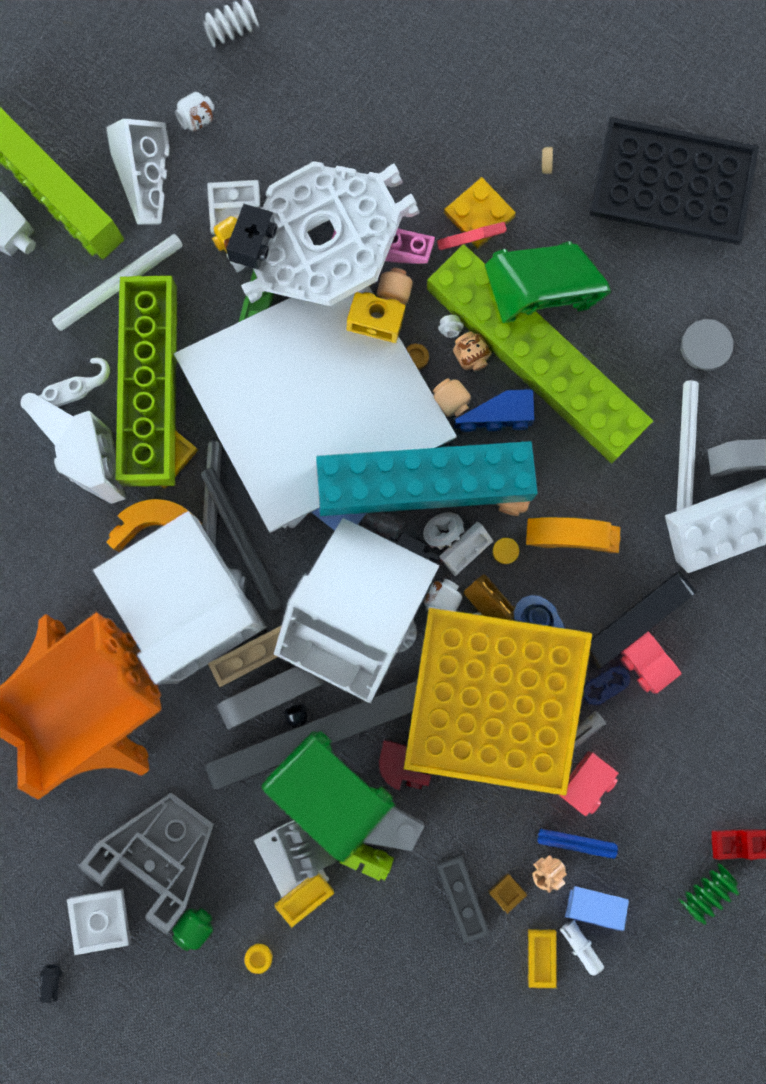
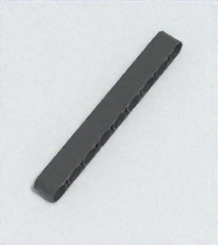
M417 681L376 696L371 704L363 701L204 764L213 790L281 764L312 731L317 733L319 731L323 732L332 741L330 744L413 712Z

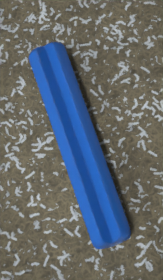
M540 829L538 832L537 841L542 845L615 859L617 856L618 845L615 843L546 829Z

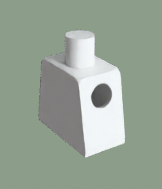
M0 191V251L9 256L13 255L18 249L25 254H30L36 246V242L29 238L34 229Z

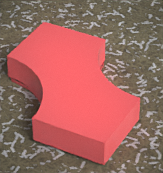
M505 221L437 240L438 248L444 250L505 233L507 231Z

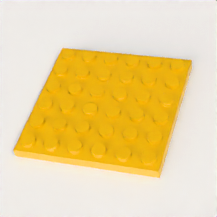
M429 607L404 770L566 796L592 633Z

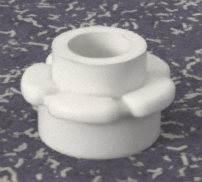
M447 315L441 318L438 329L445 337L452 338L459 335L464 328V324L460 321L459 316Z

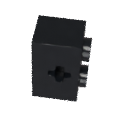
M243 203L226 248L229 261L259 270L261 262H265L268 257L270 238L274 239L278 225L275 223L273 212Z

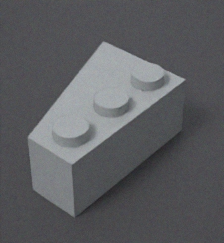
M394 806L364 843L412 851L424 828V822Z

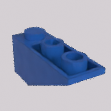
M533 389L507 390L456 418L454 428H460L462 432L476 431V428L486 427L487 431L502 430V427H512L513 430H526L534 422Z

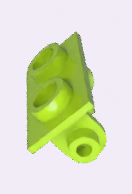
M362 844L345 862L339 863L357 870L361 862L365 864L362 873L379 881L380 879L386 880L394 857L389 856L383 850H376Z

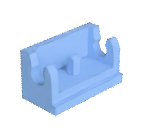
M574 886L573 890H570L565 918L624 931L629 900Z

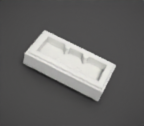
M477 521L460 537V541H455L439 558L449 571L456 576L485 550L493 540L483 525Z

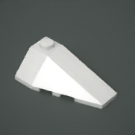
M121 119L106 127L111 156L137 224L159 225L162 221L164 202L162 186L163 180L166 179L167 170L164 169L165 158L169 156L166 124L164 122Z

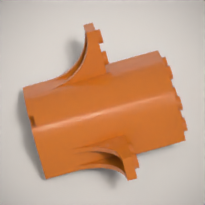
M97 612L67 635L66 627L61 621L54 620L45 614L38 620L36 637L27 656L17 670L0 685V738L17 747L18 789L37 800L68 778L85 771L117 768L134 772L140 776L149 771V755L147 750L142 745H138L128 739L126 735L162 710L160 702L161 693L158 684L154 683L138 656L141 651L136 646L137 643L133 636L128 632L124 633L111 619L104 618Z

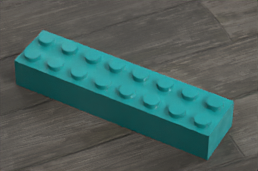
M532 441L316 456L320 516L532 501L538 494Z

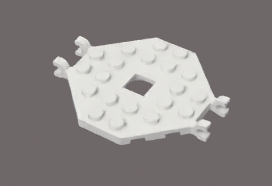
M313 161L271 184L266 192L267 199L261 209L273 212L274 220L278 227L275 238H270L268 243L269 253L266 261L261 262L259 270L254 269L257 279L241 285L250 302L254 303L260 299L262 293L266 291L332 306L375 283L378 280L402 217H413L420 213L412 194H409L396 204L386 186L396 187L403 183L396 165H390L379 174L373 172L364 174L358 173L352 168L336 166V168L326 167L323 163ZM330 220L336 235L333 239L322 245H314L307 232ZM230 261V263L234 266L236 272H239L246 267L244 265Z

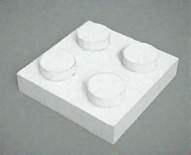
M123 888L67 899L75 955L131 944Z

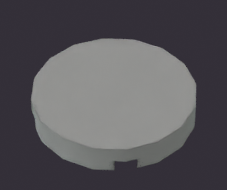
M703 319L694 322L686 329L682 336L680 350L684 360L691 367L703 371H712L720 368L729 360L733 352V338L730 331L722 323Z

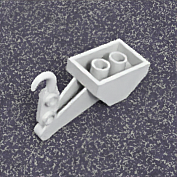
M93 358L90 362L92 364L98 363L102 367L99 375L92 378L72 377L46 387L39 396L27 393L21 399V406L54 443L57 457L54 459L57 471L81 488L112 504L124 500L126 497L123 486L116 481V451L111 429L90 411L73 417L58 408L59 406L84 398L92 389L102 385L108 379L110 367L107 361L102 358Z

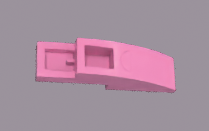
M397 229L385 261L411 264L428 263L435 237ZM334 230L332 239H333L334 236L336 235V231H335V230Z

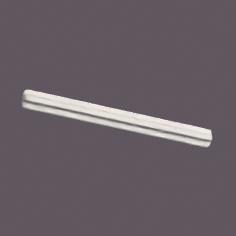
M175 234L171 235L53 317L54 325L58 330H64L119 291L120 277L143 275L182 248V242Z
M691 380L683 384L676 511L693 504L699 383Z

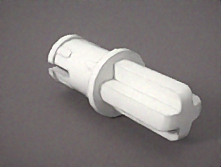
M571 920L560 928V931L573 948L572 953L579 956L591 975L601 972L604 966L590 946L592 942L585 938L575 920Z

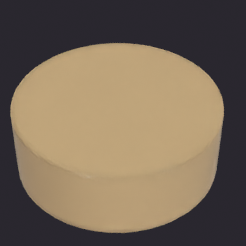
M544 147L542 149L543 174H552L553 147Z

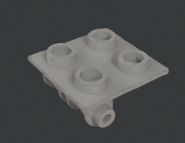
M295 821L276 830L296 883L307 877L312 878L318 875V871L338 861Z

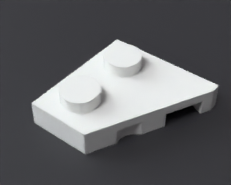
M258 180L207 183L212 235H214V226L229 216H234L238 219L243 203L261 208Z

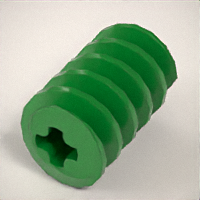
M719 863L717 864L719 873L713 870L709 871L712 881L705 877L701 878L704 888L694 884L692 888L695 895L685 892L684 895L687 903L678 899L692 917L704 925L707 924L704 917L705 913L713 918L715 917L712 909L713 906L721 911L723 910L720 902L721 899L728 903L732 902L728 894L729 892L737 896L740 895L737 889V881Z

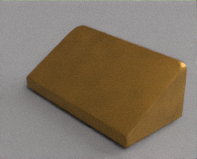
M485 574L464 590V595L483 616L508 620L514 618V606Z

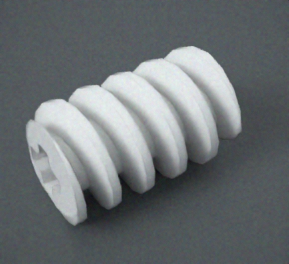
M242 0V7L237 1L233 2V11L228 5H225L224 15L219 9H215V18L207 12L205 14L206 22L203 21L213 47H216V38L223 44L225 43V34L234 40L235 30L240 36H243V27H246L250 33L253 32V23L259 28L254 10L248 0Z

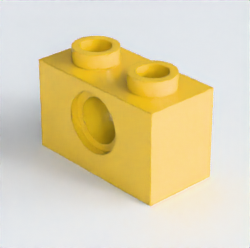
M356 292L347 317V331L397 343L406 305L401 304L395 299L385 300L378 298L369 292ZM380 313L382 317L374 318L371 314Z

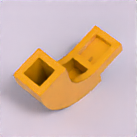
M153 499L135 503L117 515L124 524L116 526L110 532V538L106 543L114 550L120 552L141 530L149 526H165L188 510L181 505L167 500Z
M558 517L529 518L527 521L526 545L541 548H582L606 553H619L620 527L613 526L610 522Z

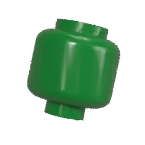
M192 908L187 909L172 927L174 942L185 951L200 949L213 933V927L210 923L212 917L202 908L198 911Z

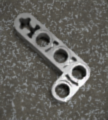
M766 439L730 441L707 450L711 476H725L748 470H766Z
M296 666L222 701L217 705V708L227 729L230 730L255 716L325 683V680Z

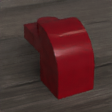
M384 739L379 759V768L383 779L397 790H400L402 780L407 781V786L422 789V785L429 786L431 774L404 770L407 745Z

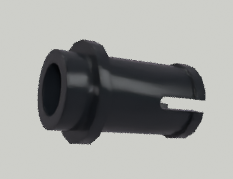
M45 965L40 972L42 977L40 1002L52 1003V999L53 1002L58 1001L59 977L63 973L59 965Z

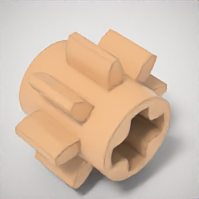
M549 855L545 859L541 858L533 864L537 869L532 873L533 880L540 889L547 890L550 893L553 889L559 890L565 885L563 878L567 873L564 864L560 860Z

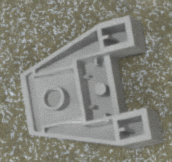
M170 793L99 841L79 865L80 870L103 886L118 865H122L161 895L147 913L145 919L165 935H168L185 911L214 824L173 793Z

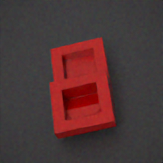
M766 830L711 831L714 859H766Z

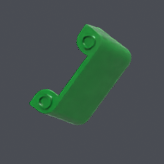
M571 241L551 247L510 252L507 249L499 250L485 264L503 323L514 322L516 320L515 316L520 312L531 315L538 309L573 304V307L577 308V312L586 311L611 293L606 278L580 246L572 244Z
M312 731L268 776L261 787L278 806L331 856L340 862H345L358 850L394 808L395 804L391 801L393 797L382 787L379 789L370 788L331 752L332 747L329 744L332 741L321 731L318 733Z

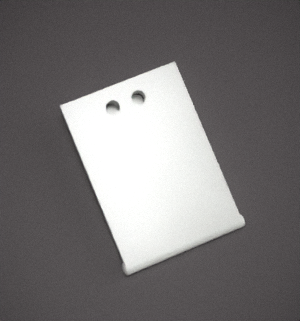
M294 820L254 840L282 898L305 880L303 879L296 883L276 830L294 822ZM323 869L318 871L326 881H329V877L326 876Z

